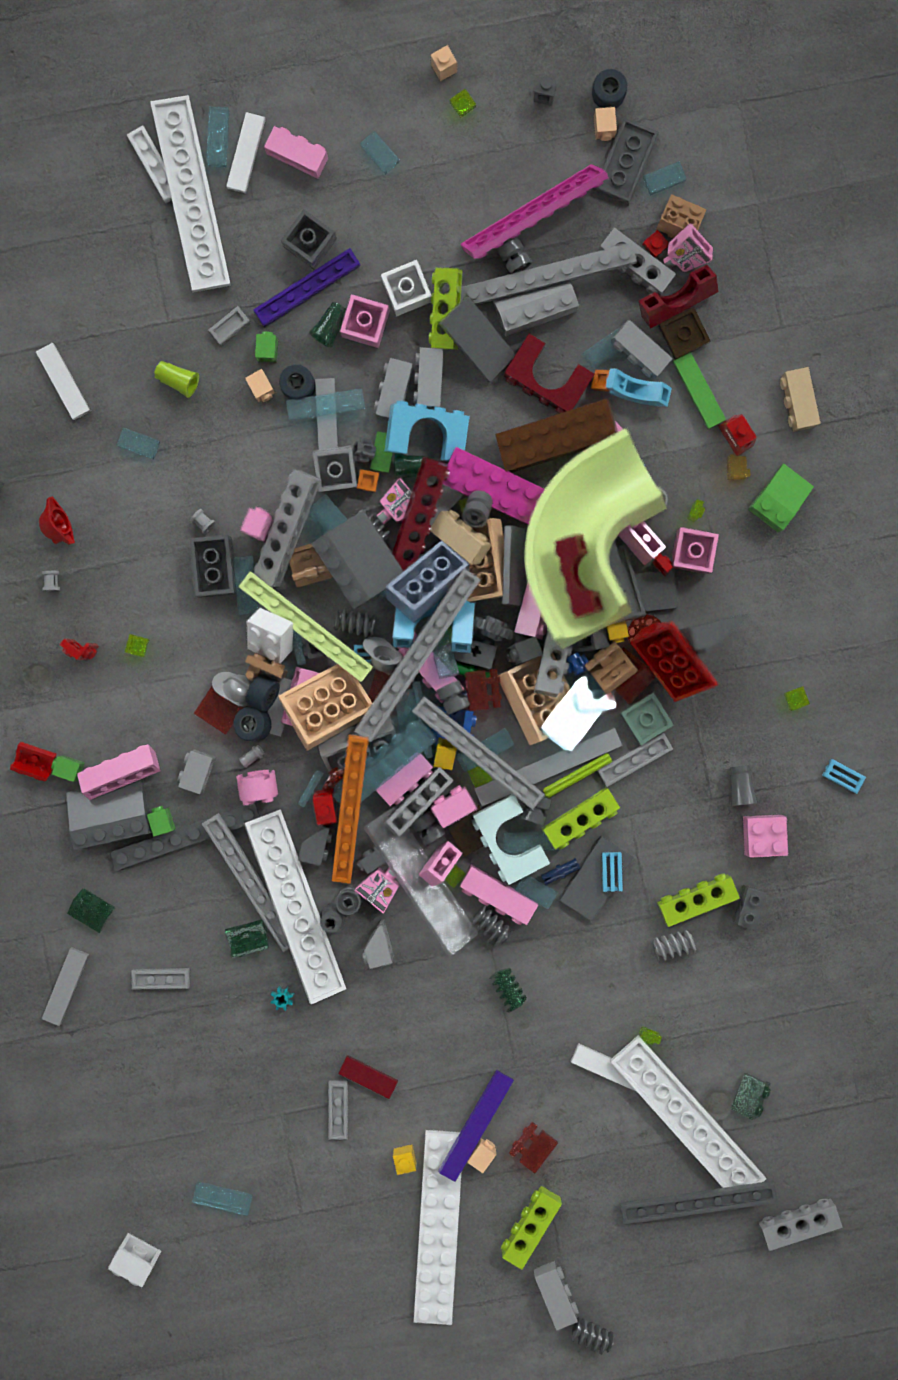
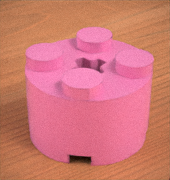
M269 770L247 772L248 776L243 777L242 774L236 777L239 797L243 805H250L258 800H262V803L271 802L278 795L274 770L269 773Z

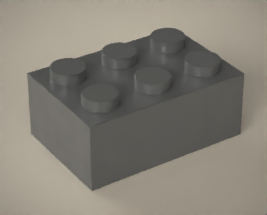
M220 535L190 538L195 597L237 594L232 537Z

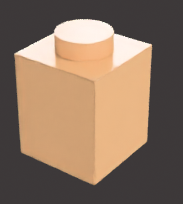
M448 45L431 54V65L440 81L457 73V61Z
M615 107L595 109V139L609 141L615 138L617 131Z
M262 369L245 378L258 402H266L275 394Z
M480 1138L467 1163L481 1173H484L496 1156L495 1145L488 1139L483 1140Z

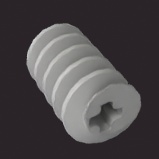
M683 930V936L680 932H676L675 937L673 934H669L668 940L665 936H661V942L657 937L653 940L658 962L660 956L667 960V954L673 959L674 952H677L680 957L682 956V950L688 955L689 948L696 953L693 937L687 930Z

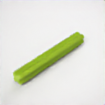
M606 753L543 789L545 796L549 798L612 762L610 755Z

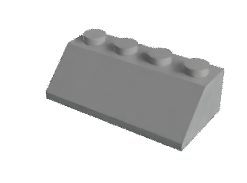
M569 281L493 301L505 337L575 313L579 308L574 289Z
M390 715L371 742L368 740L365 768L404 754ZM357 726L346 729L318 745L321 757L332 778L334 773L337 776L336 779L340 775L344 776L345 769L343 768H345L348 737L349 735L361 736L354 731Z

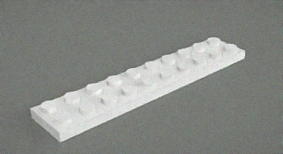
M189 95L150 101L192 292L231 286Z
M281 810L244 823L309 1003H316L345 990L346 986L327 934L321 928L320 915L301 863L298 861V855Z
M639 1035L610 1059L614 1067L723 1188L760 1183L766 1180L763 1173Z
M426 1130L414 1310L415 1323L452 1325L461 1173L456 1182L439 1174L438 1170L460 1132Z

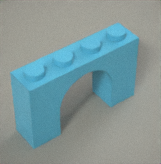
M397 401L396 404L390 405L384 451L407 454L409 434L412 426L419 419H430L438 424L443 434L440 460L449 462L455 447L465 451L470 416L464 415L463 411L453 410V413L445 412V408L434 407V410L427 409V405L415 404V407L408 406V402Z
M442 600L415 622H412L396 607L393 647L410 648L413 644L414 630L417 623L423 618L432 616ZM466 601L450 624L453 631L451 648L453 652L471 653L475 603Z

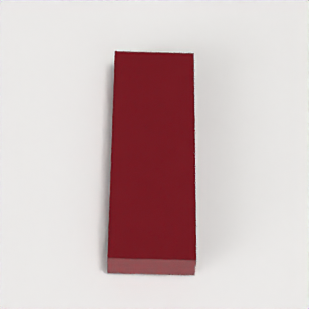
M348 1055L338 1074L390 1099L398 1083L397 1079Z

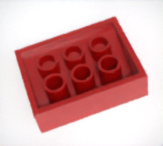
M673 622L649 625L641 629L630 641L674 702L718 685L717 681Z

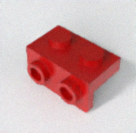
M63 639L59 644L63 647L62 651L71 658L73 656L76 660H91L98 653L97 649L99 647L95 643H86L82 646L74 639Z
M20 742L17 745L15 761L11 764L10 770L33 777L36 780L47 781L52 775L53 769L51 767L57 754Z

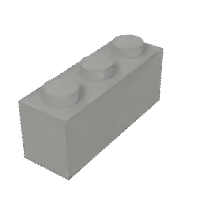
M630 320L626 321L611 339L614 348L619 352H625L628 355L627 359L634 365L638 364L642 368L641 371L649 378L657 377L673 359Z
M420 347V353H416V365H419V373L415 372V384H418V392H414V403L427 405V409L434 410V407L441 408L443 349Z
M390 358L389 363H385L383 374L386 375L385 380L380 382L378 393H381L379 401L376 400L374 405V412H376L377 418L389 420L390 405L396 404L397 401H405L413 370L412 363Z
M555 1261L535 1268L534 1276L556 1331L577 1323L576 1314H579L576 1303L571 1302L570 1296H572L569 1285H564L562 1279L565 1276L561 1266L557 1267Z

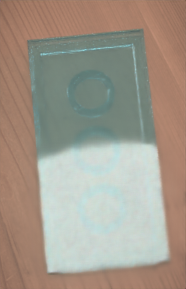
M583 672L539 730L567 753H571L613 698V695L611 693L606 694L593 678Z

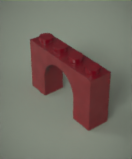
M529 333L505 371L504 377L507 378L506 382L512 386H520L525 394L536 396L541 404L547 407L549 405L554 407L555 412L558 414L574 409L595 374L578 364L569 380L562 387L546 389L540 386L534 379L532 369L543 351L545 343Z

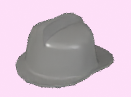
M368 637L363 642V648L371 656L372 666L378 671L385 672L387 675H391L397 664L403 659L402 654L385 639Z
M221 672L214 676L212 687L216 693L238 706H248L246 695L252 683L251 680H248L245 675H236L231 672Z

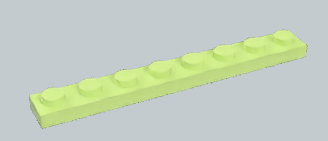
M251 571L238 586L273 614L293 622V629L360 682L372 670L373 666Z

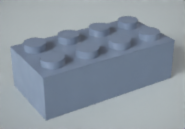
M440 541L386 586V598L412 622H415L446 595L463 568L469 571L470 564L445 542Z

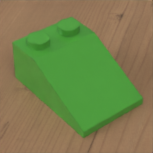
M783 463L748 510L776 532L783 531L814 486Z

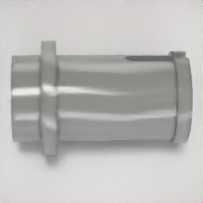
M259 745L252 746V750L239 759L242 765L247 768L258 758L262 759L265 753Z

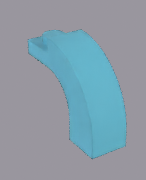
M610 368L606 381V388L610 390V394L636 403L668 407L671 387L663 382L635 379L618 369Z

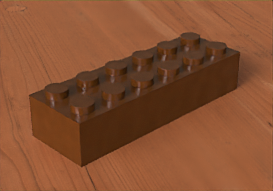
M604 399L497 433L495 436L505 472L513 473L587 450L618 433L610 401Z

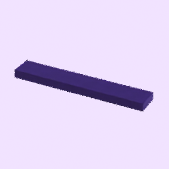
M349 248L253 310L262 325L266 327L361 265L351 248Z
M498 1070L495 1071L439 1168V1174L456 1182L514 1080Z

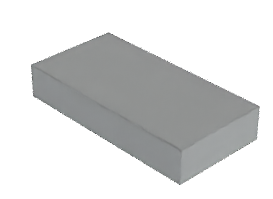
M237 306L208 331L220 346H223L251 322Z

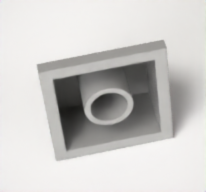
M385 919L380 920L364 949L363 959L364 963L369 965V969L393 962L394 953Z

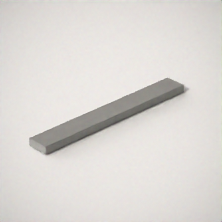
M423 697L412 711L532 810L544 797V793L426 697Z
M613 728L516 771L531 784H535L621 747L622 743L616 729ZM492 780L474 788L481 806L512 794L497 780Z
M217 813L204 821L202 825L281 950L285 952L290 948L269 891L221 815Z

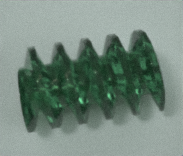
M511 968L501 969L489 977V979L495 978V981L492 983L493 986L499 985L496 993L503 992L499 998L507 999L503 1005H510L507 1010L508 1013L521 1007L527 999L526 995H521L523 989L518 988L519 982L514 981L516 979L515 975H510L512 972Z

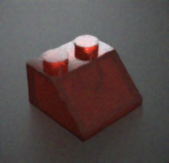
M623 647V652L638 671L613 691L626 703L630 704L656 677L642 661Z

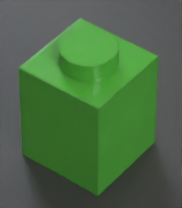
M266 331L262 332V334H256L255 358L257 361L277 362V336L273 335L272 332Z
M64 755L58 756L52 763V775L72 782L79 781L77 773L82 772L85 762Z
M163 806L151 809L152 813L147 814L153 837L176 829L169 807L163 809Z

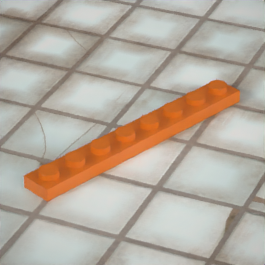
M353 735L348 737L332 874L333 882L351 884L368 737Z

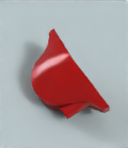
M53 496L47 498L45 510L39 518L41 532L45 537L52 539L54 544L62 541L68 545L75 543L71 522L67 514Z

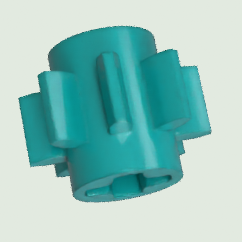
M278 986L277 993L272 991L271 996L274 999L271 1000L270 1004H275L276 1010L283 1008L286 1011L287 1004H293L290 998L294 996V993L288 991V986L286 989H281ZM281 995L285 996L283 1002L280 1001Z

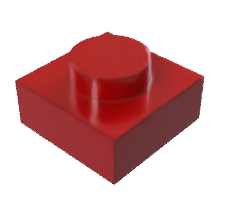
M656 230L642 245L656 258L668 248L669 242Z
M661 553L655 556L652 561L664 577L673 568L671 560Z

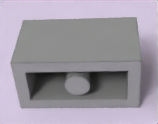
M191 750L190 753L187 752L184 759L186 766L184 771L181 770L177 781L180 782L178 787L197 794L204 793L216 757L197 750Z

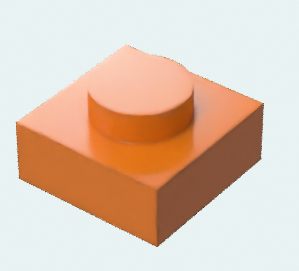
M595 370L591 389L595 391H610L606 388V381L610 370Z
M360 469L357 489L376 493L379 473Z

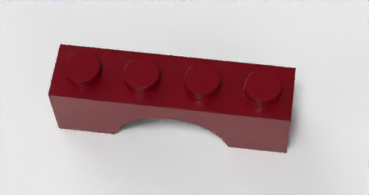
M706 264L691 272L685 285L676 293L669 296H661L654 292L639 300L642 318L650 328H653L718 293L717 275Z
M574 534L554 541L555 554L560 561V572L564 576L566 583L565 591L569 595L570 609L574 617L580 618L604 611L599 591L588 589L580 579V563L588 554L584 535Z

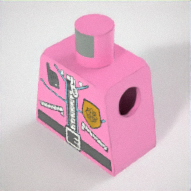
M690 223L669 242L668 256L663 261L669 269L677 265L683 272H687L712 261L713 247Z
M401 478L396 481L380 500L381 505L385 509L376 516L383 525L391 518L397 524L403 520L412 491Z
M393 864L390 865L386 872L378 867L356 887L355 891L384 913L399 887V883L394 879L400 873V870Z

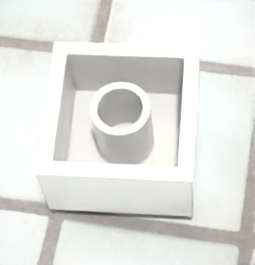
M417 260L381 274L383 285L396 317L431 303L432 296Z
M259 608L247 621L248 649L281 664L293 650V622Z
M128 1233L108 1269L114 1275L126 1278L132 1285L143 1287L161 1251Z

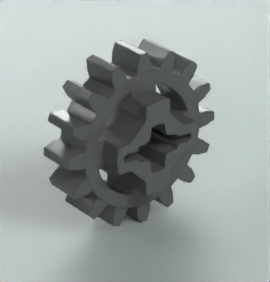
M487 615L485 620L476 617L473 623L474 626L481 628L480 634L500 642L502 637L511 640L514 631L506 628L507 623Z

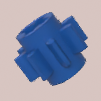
M577 652L566 659L567 663H569L567 672L569 674L573 672L577 676L586 671L587 668L584 665L589 661L585 654L580 656Z

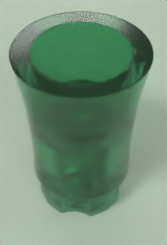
M332 302L309 334L319 343L332 348L343 324L347 309L337 302Z
M394 453L395 480L417 477L423 456H426Z

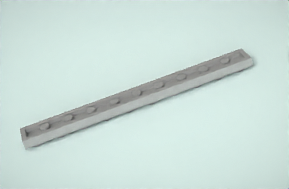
M633 243L463 286L461 288V301L466 296H469L473 303L478 305L636 264Z
M463 568L355 728V732L363 737H368L370 742L373 740L481 579Z

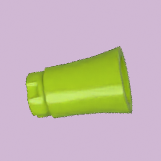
M160 361L155 368L154 378L160 380L161 383L177 390L187 398L191 397L195 392L199 382V373L164 361Z

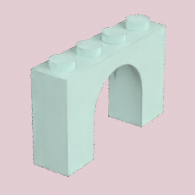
M514 794L473 814L474 819L471 820L476 831L480 829L483 834L480 839L485 848L489 846L492 852L489 856L494 865L498 863L501 869L498 873L502 881H507L508 885L550 864L540 844L519 855L506 854L497 846L496 832L500 825L523 812Z

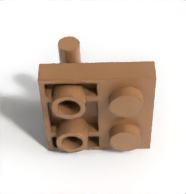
M671 194L656 229L668 234L670 238L676 237L690 223L698 231L707 209Z
M312 544L294 549L289 563L297 588L333 578Z
M615 641L606 649L602 648L594 655L592 660L584 665L606 694H609L638 671Z
M258 653L248 655L245 660L246 663L250 664L246 677L251 681L260 675L262 670L279 678H286L288 671L284 669L285 665L274 661L272 663L267 662L268 658Z

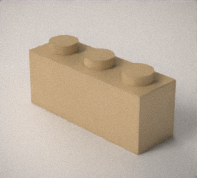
M809 367L785 372L781 376L782 378H780V386L785 391L784 404L786 409L789 410V426L792 427L793 432L817 427L821 423Z
M452 510L441 511L431 526L432 533L470 564H480L492 546L487 541L485 535L474 531L473 527L459 519V515Z

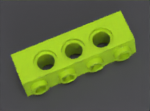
M435 268V273L433 272L432 274L434 293L431 294V304L433 305V313L430 314L432 332L429 333L431 348L458 350V346L447 333L441 334V325L439 324L461 302L463 270L458 268ZM445 284H448L450 287V290L447 294H443L442 288ZM444 304H447L448 312L443 315L441 308Z
M604 788L541 829L552 847L561 850L568 846V841L574 837L579 839L585 835L584 831L588 828L594 829L602 824V819L606 817L610 819L615 816L620 806L610 790ZM600 804L602 812L595 815L593 808L595 805ZM580 815L586 816V822L583 825L577 823V818ZM564 825H569L570 832L567 835L561 834V828Z
M724 873L714 877L715 880L702 881L697 883L695 888H684L678 891L679 894L675 896L667 895L662 897L661 901L657 902L665 924L670 927L740 899L732 877ZM715 887H719V894L717 896H712V889ZM695 895H702V900L699 903L693 902ZM684 902L682 910L675 909L676 903Z
M540 1186L538 1191L535 1190L530 1199L531 1203L528 1207H524L521 1213L522 1218L519 1223L516 1222L513 1225L510 1238L505 1239L501 1246L502 1258L523 1270L562 1205L561 1197L543 1186ZM539 1207L545 1209L542 1213L535 1211ZM528 1224L535 1225L532 1229H527L525 1227ZM518 1240L525 1242L523 1245L516 1244Z

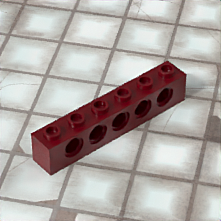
M424 456L392 551L393 556L403 571L413 565L418 560L419 554H422L424 551L425 543L423 542L425 536H428L431 531V525L429 524L431 518H434L437 513L436 503L443 495L442 485L444 481H447L450 473L446 463ZM430 477H436V482L433 485L427 484V480ZM423 496H430L429 502L421 503ZM418 514H424L422 521H415V517ZM412 532H417V538L410 540L409 535ZM407 550L412 551V554H411L410 557H408V558H404V557H403V553H404L405 551H407Z

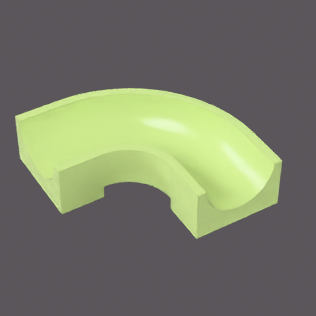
M626 428L587 449L565 465L544 490L530 520L525 546L527 578L536 604L555 641L562 649L632 613L610 569L609 553L612 543L617 535L628 525L634 527L667 509L663 494L656 487L647 472ZM574 534L584 535L588 554L580 563V579L588 589L599 591L604 611L580 618H575L571 612L570 598L565 591L566 583L564 576L560 572V561L554 549V541Z

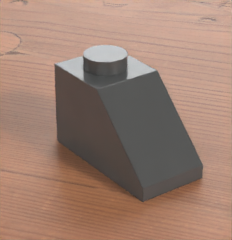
M607 628L600 629L572 644L571 654L607 648L610 645Z

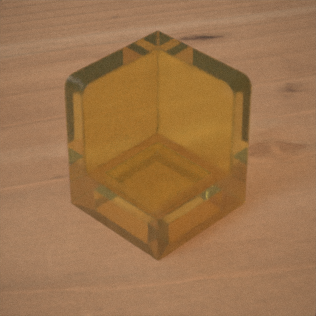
M734 454L727 456L728 480L748 479L751 477L750 469H747L746 456H734Z

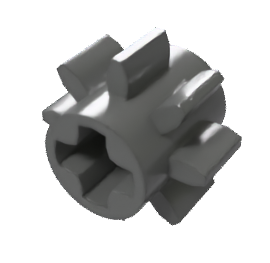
M363 438L360 439V442H355L353 455L357 456L356 461L365 463L369 459L372 460L374 458L376 446L371 445L372 440Z

